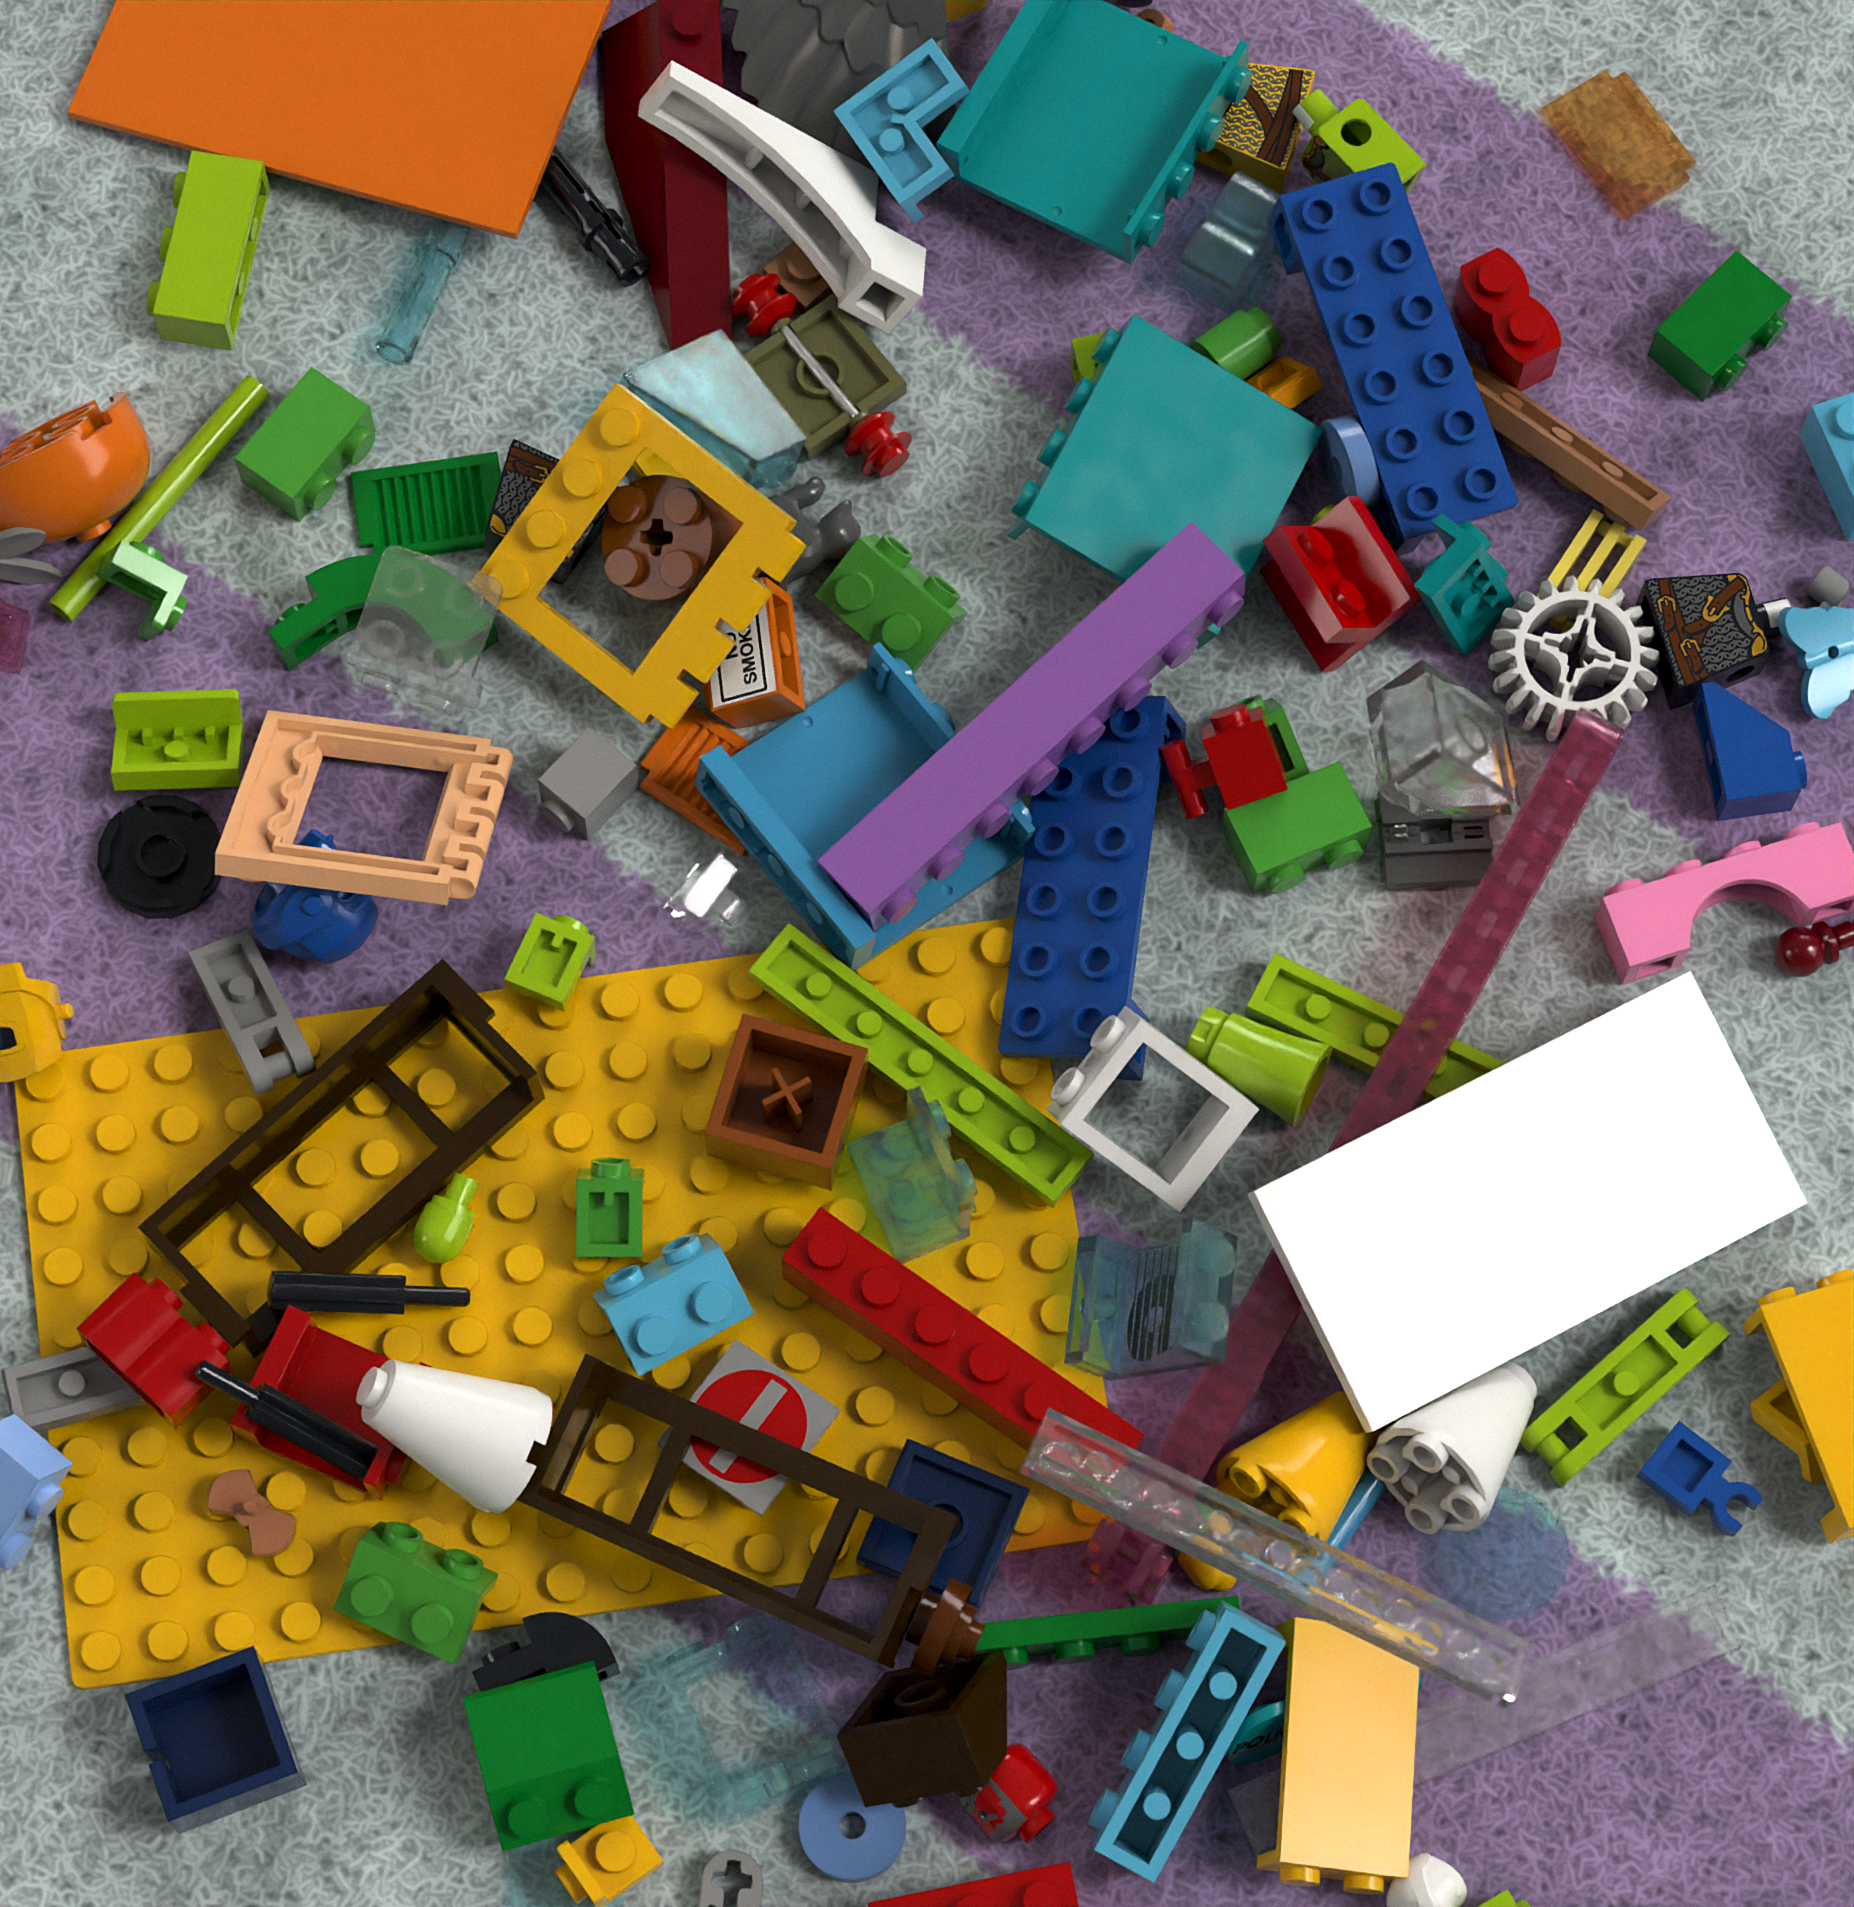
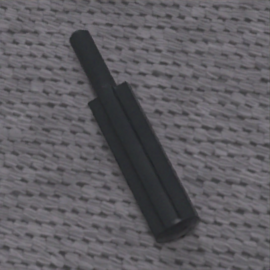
M271 1271L267 1285V1300L269 1310L286 1311L288 1305L309 1312L404 1315V1305L467 1307L470 1304V1290L466 1287L406 1285V1276Z
M202 1360L196 1365L194 1369L195 1378L245 1405L244 1416L353 1476L358 1481H362L365 1478L379 1449L378 1445L369 1442L266 1383L254 1388L206 1360Z

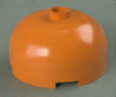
M117 392L109 397L111 404L103 410H100L96 401L92 400L62 413L10 441L12 444L0 450V532L13 527L40 529L46 533L45 541L40 546H45L76 536L81 544L100 536L112 527L109 518L126 507L139 493L146 481L151 459L147 433L125 392ZM47 433H51V434H49V435H48L47 437H45V438H43V436H42V435H45V434H47Z

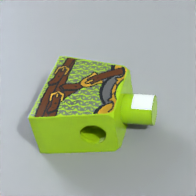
M1317 89L1303 99L1292 112L1312 136L1300 160L1302 166L1316 185L1391 162L1396 165L1408 197L1427 165L1364 99H1356L1339 112L1323 91Z

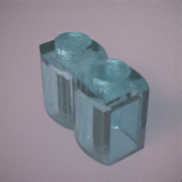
M1237 171L1220 194L1208 217L1185 248L1176 264L1173 283L1229 315L1237 309L1243 310L1246 303L1250 306H1258L1273 279V276L1266 271L1273 264L1277 256L1280 257L1267 218L1281 194L1246 174Z

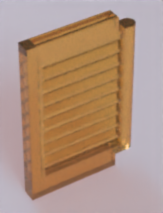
M1604 70L1542 107L1541 112L1625 220L1689 182L1690 177L1685 170L1694 166L1697 161L1627 72L1612 78Z

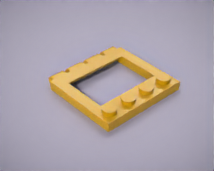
M615 383L469 586L642 724H650L655 717L661 723L673 729L699 694L683 677L689 672L705 684L709 681L736 644L734 639L720 629L724 621L739 632L744 633L773 594V591L757 578L760 572L763 570L770 577L781 582L807 545L791 533V530L797 523L794 518L625 386ZM645 447H647L743 524L634 672L538 595Z

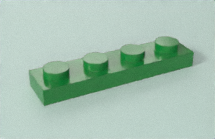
M1229 1596L982 1623L986 1627L973 1655L1002 1650L1007 1661V1671L1028 1666V1657L1055 1654L1056 1663L1072 1664L1094 1659L1095 1649L1121 1647L1123 1656L1151 1655L1162 1650L1161 1642L1187 1640L1201 1612L1206 1609L1214 1614L1221 1600L1240 1610L1239 1597Z

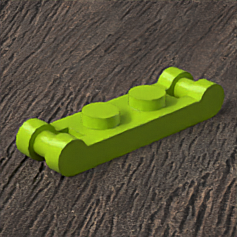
M1687 1287L1682 1288L1524 1430L1519 1444L1529 1454L1536 1451L1552 1468L1548 1473L1549 1476L1561 1488L1570 1483L1588 1464L1731 1336V1333L1718 1320L1711 1323L1696 1307L1699 1300ZM1676 1324L1692 1340L1684 1349L1667 1333ZM1566 1422L1583 1438L1572 1450L1555 1434Z

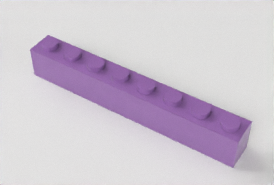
M1191 521L817 860L818 865L873 931L879 928L886 920L890 924L901 920L917 903L918 897L915 894L932 878H935L937 881L944 880L959 867L965 858V854L962 851L980 835L987 839L997 833L1012 815L1010 807L1027 792L1031 796H1035L1043 791L1057 776L1059 769L1056 766L1073 750L1080 754L1089 749L1105 731L1106 727L1103 723L1120 707L1124 711L1134 708L1150 691L1152 684L1149 681L1167 665L1171 669L1180 666L1197 648L1198 641L1196 638L1213 623L1217 627H1221L1238 613L1244 604L1242 596L1245 595V573Z

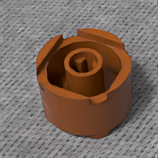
M650 475L639 478L629 485L618 487L609 497L608 511L603 522L601 534L605 574L614 585L620 586L626 592L638 598L684 605L743 523L687 479L669 475Z

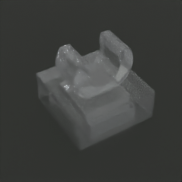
M720 854L700 859L663 908L682 924L699 920L705 916L721 928L726 923L732 926L747 907V904L740 897L725 888L738 869Z

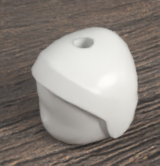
M1420 1853L1409 1860L1408 1878L1391 1881L1387 1891L1386 1905L1387 1907H1460L1466 1899L1467 1887L1461 1875L1449 1864L1428 1853Z

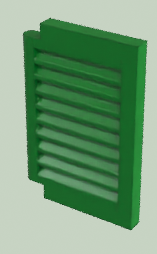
M497 451L351 472L361 549L373 547L374 554H393L417 558L484 548L485 532L501 479Z

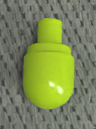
M455 1173L445 1196L434 1195L431 1202L426 1203L413 1232L415 1249L422 1258L432 1263H446L456 1258L462 1251L474 1226L472 1220L475 1213L469 1210L468 1206L479 1185L478 1182L462 1174Z

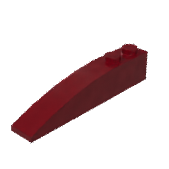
M658 0L602 32L605 142L617 175L622 198L630 217L637 246L651 261V265L648 266L647 276L672 359L733 357L732 315L730 313L732 303L727 176L676 138L638 116L640 100L671 60L724 89L720 0Z

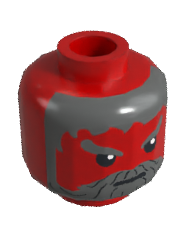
M1013 1743L1007 1746V1754L990 1777L989 1784L973 1795L959 1797V1802L992 1841L1004 1843L1019 1835L1027 1844L1056 1818L1049 1805L1057 1796L1058 1783L1025 1745Z

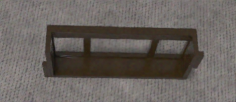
M443 958L138 1226L150 1248L186 1284L179 1290L181 1294L233 1349L241 1343L255 1359L269 1346L285 1311L269 1310L267 1300L244 1320L180 1251L236 1201L302 1269L300 1272L349 1274L417 1214L427 1202H430L434 1195H438L451 1183L455 1173L461 1174L545 1099L538 1073L488 1023L496 1016L495 1011ZM444 1017L510 1083L456 1133H453L389 1068L394 1061ZM373 1081L438 1149L317 1255L259 1195L253 1186Z
M585 1354L553 1427L550 1428L546 1444L542 1445L536 1441L533 1442L526 1462L537 1467L530 1481L516 1499L892 1669L896 1663L894 1662L920 1600L923 1594L926 1593L952 1531L960 1521L956 1515L933 1505H926L618 1370L588 1354ZM607 1398L673 1426L630 1524L564 1495ZM694 1436L839 1499L795 1598L651 1534ZM859 1509L918 1534L875 1634L816 1608Z

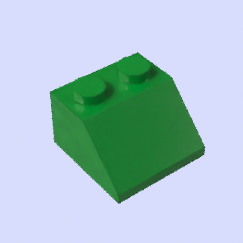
M594 1660L463 1697L486 1795L502 1852L634 1815L624 1769Z

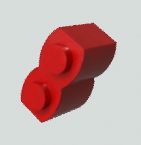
M1497 247L1462 265L1453 296L1454 311L1459 323L1467 334L1478 343L1484 345L1485 359L1490 371L1519 391H1523L1551 377L1561 347L1560 331L1550 312L1540 302L1529 296L1528 281L1519 264L1507 252Z
M134 1272L76 1329L82 1342L106 1366L126 1382L157 1414L176 1429L215 1390V1388L195 1378L194 1369L200 1361L206 1360L231 1374L232 1370L229 1361L224 1356L231 1348L206 1322L202 1321L195 1328L181 1317L177 1311L183 1306V1302L162 1280L155 1277L147 1283Z

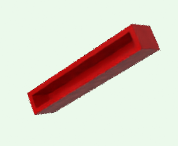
M819 1207L782 1256L781 1264L784 1280L1102 1505L1141 1452L1144 1434L822 1207Z

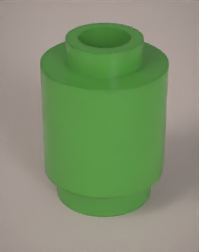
M1252 306L1246 311L1241 309L1234 311L1190 343V348L1244 380L1273 359V351L1281 346L1282 341L1276 326L1269 316L1259 307Z

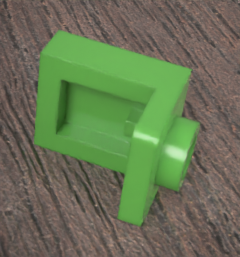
M121 540L106 553L96 575L151 603L137 633L138 636L149 641L160 633L163 628L172 631L176 626L188 601L186 597L180 595L188 576L163 563L164 556L156 549L141 542L131 541L127 544Z

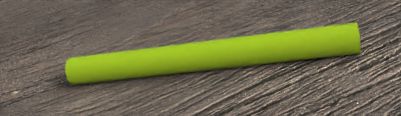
M247 375L48 601V605L54 612L70 623L74 621L108 582L96 575L106 553L121 540L127 544L131 541L142 543L268 399L270 394L259 381Z

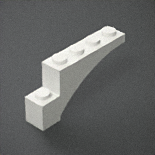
M671 60L640 100L638 116L676 138L710 162L760 205L801 248L826 280L838 298V308L890 334L923 296L926 248L875 221L879 175Z

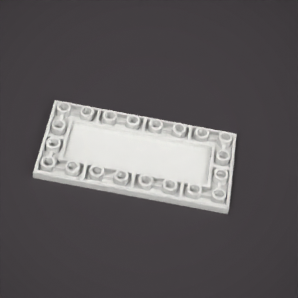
M1691 971L1247 1194L1365 1433L1373 1432L1807 1204Z

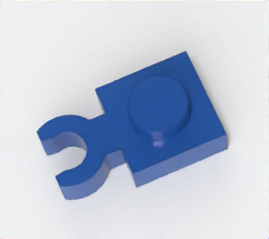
M1680 1421L1677 1422L1636 1476L1688 1517L1702 1503L1710 1510V1517L1714 1526L1720 1532L1732 1537L1737 1534L1743 1525L1729 1515L1726 1508L1727 1502L1730 1500H1740L1747 1507L1755 1510L1763 1500L1760 1493L1753 1486L1744 1482L1730 1483L1721 1475L1732 1461Z

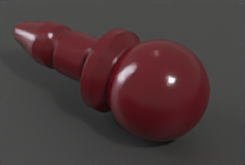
M1854 919L1852 922L1846 921L1833 927H1829L1824 921H1818L1813 923L1811 929L1807 927H1793L1784 931L1777 939L1774 947V957L1777 965L1784 973L1790 976L1807 977L1815 973L1823 963L1827 965L1836 963L1839 959V951L1854 946Z

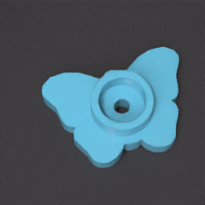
M1827 606L1825 608L1810 607L1802 609L1786 607L1780 611L1777 622L1780 633L1785 641L1796 649L1797 664L1805 672L1800 689L1802 705L1805 713L1811 718L1827 719L1836 706L1849 698L1850 690H1854V608ZM1829 648H1830V650H1831V655H1830V657H1829V654H1828Z

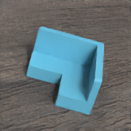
M933 38L929 39L833 110L914 224L925 217L916 204L955 176L921 128L970 93L966 84Z

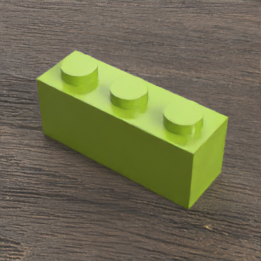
M192 150L187 172H178L173 190V205L175 208H178L174 226H165L160 243V259L162 262H165L161 280H152L147 296V314L154 317L161 339L233 350L270 192V185L263 161Z

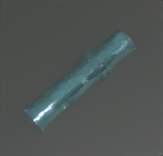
M436 218L429 234L419 239L414 249V254L417 258L398 296L381 337L375 344V347H377L376 351L382 358L397 365H409L412 362L416 347L435 310V306L449 276L457 273L463 263L464 256L461 250L471 231V227Z

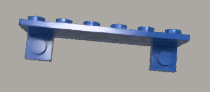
M1389 162L1280 195L1267 218V222L1287 276L1301 271L1305 275L1357 421L1361 425L1372 449L1381 484L1379 504L1373 509V513L1383 535L1393 541V551L1399 556L1413 552L1425 536L1437 533L1431 522L1440 513L1459 526L1463 520L1472 522L1513 509L1518 504V496L1396 165Z
M1145 696L1140 703L1129 711H1124L1120 707L1103 723L1106 728L1101 737L1083 753L1078 754L1073 750L1056 766L1059 772L1054 780L1039 794L1032 796L1030 814L1033 820L1031 823L1036 830L1033 838L1025 846L998 1046L999 1051L1005 1057L1085 1059L1092 1049L1090 1042L1099 1025L1111 1015L1117 1017L1124 1006H1127L1146 1022L1150 1023L1148 1017L1131 998L1159 782L1172 783L1160 747L1177 739H1184L1185 742L1187 724L1166 696ZM1144 1042L1117 1075V1079L1142 1081L1147 1047Z

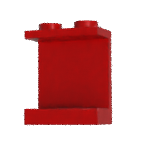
M288 1305L249 1385L257 1388L260 1384L264 1385L266 1383L369 1442L378 1445L379 1449L365 1478L362 1481H358L353 1476L244 1416L246 1406L241 1403L230 1423L238 1438L381 1501L389 1485L396 1488L400 1486L412 1462V1458L362 1420V1405H359L356 1401L359 1386L366 1373L372 1367L380 1368L386 1361L391 1359L318 1328L313 1315ZM420 1362V1364H419V1365H422V1366L431 1367V1366H429V1365H427V1364H425V1363H422V1362Z

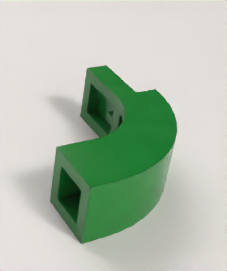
M367 554L349 557L333 562L307 575L305 579L312 601L306 605L298 603L289 607L276 619L274 626L268 630L274 652L288 671L347 632L372 625L395 627L416 637L425 645L448 676L499 642L495 618L463 582L446 570L429 562L393 554Z

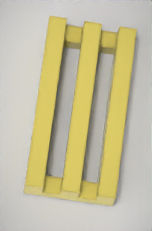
M1593 509L1548 579L1558 590L1596 532L1603 536L1604 539L1579 575L1577 581L1579 591H1586L1615 545H1619L1625 549V552L1606 579L1599 593L1600 596L1609 599L1612 592L1617 590L1640 555L1647 540L1638 534L1633 538L1624 533L1626 527L1616 522L1613 525L1603 520L1604 514ZM1568 616L1552 618L1551 622L1548 623L1563 633L1569 631L1574 626V623L1567 619ZM1579 634L1577 641L1581 643L1582 635Z

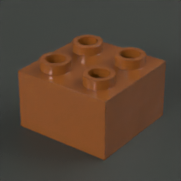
M743 1013L704 1133L707 1156L832 1191L869 1072L868 1048Z

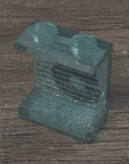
M1191 1217L1183 1219L1181 1241L1130 1249L1099 1235L1078 1238L1064 1364L1108 1381L1224 1364L1238 1236Z

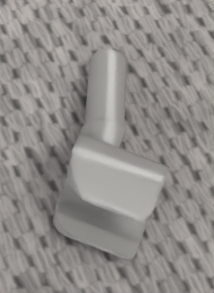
M1825 566L1813 580L1806 594L1817 601L1821 608L1827 606L1841 607L1846 600L1849 583L1845 577L1833 568Z

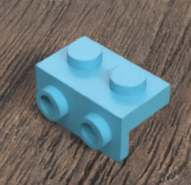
M690 1233L674 1239L661 1250L662 1257L641 1268L639 1265H629L617 1270L604 1280L605 1288L593 1294L598 1307L606 1315L633 1370L638 1376L647 1373L754 1314L721 1246L708 1233L698 1237L695 1233Z

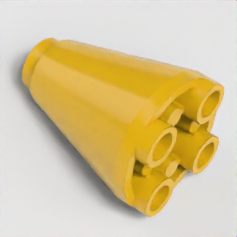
M1337 1391L1227 1453L1218 1464L1216 1471L1218 1484L1210 1493L1212 1501L1225 1516L1233 1520H1240L1249 1531L1259 1538V1545L1262 1551L1273 1562L1287 1566L1295 1558L1308 1559L1315 1556L1326 1545L1367 1466V1456L1376 1446L1378 1436L1382 1433L1383 1427L1373 1432L1365 1433L1345 1391Z

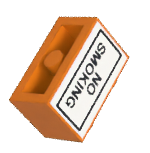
M766 576L758 579L773 591V594L744 633L739 632L724 621L720 629L734 639L736 644L706 684L702 682V693L709 710L736 729L747 728L806 711L792 596Z

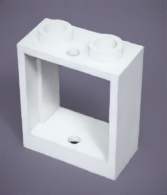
M1124 1006L1117 1017L1111 1015L1099 1025L1090 1042L1092 1049L1078 1068L1071 1067L1060 1076L1051 1091L1050 1097L1052 1101L1046 1109L1062 1126L1174 1209L1181 1212L1259 1111V1108L1224 1079L1127 1006ZM1143 1042L1212 1093L1154 1170L1084 1119Z

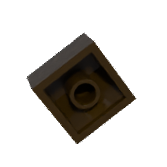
M1002 1650L973 1655L969 1663L957 1658L951 1669L939 1664L932 1678L911 1667L888 1671L883 1674L837 1734V1739L865 1807L892 1803L896 1808H904L919 1803L927 1796L950 1792L953 1797H966L981 1791L989 1784L990 1777L1007 1754V1661Z

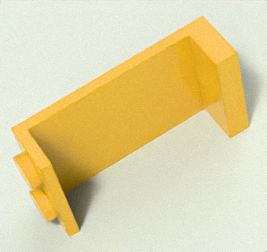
M1853 1269L1830 1274L1816 1282L1818 1289L1797 1295L1794 1287H1786L1771 1292L1757 1300L1759 1308L1742 1324L1746 1337L1766 1332L1835 1507L1820 1519L1829 1544L1854 1537Z
M1294 1617L1271 1627L1279 1631L1286 1641L1280 1655L1288 1656L1276 1850L1257 1855L1256 1869L1279 1872V1883L1286 1885L1319 1886L1321 1877L1343 1880V1891L1366 1895L1383 1894L1384 1885L1390 1884L1394 1879L1408 1878L1421 1635Z

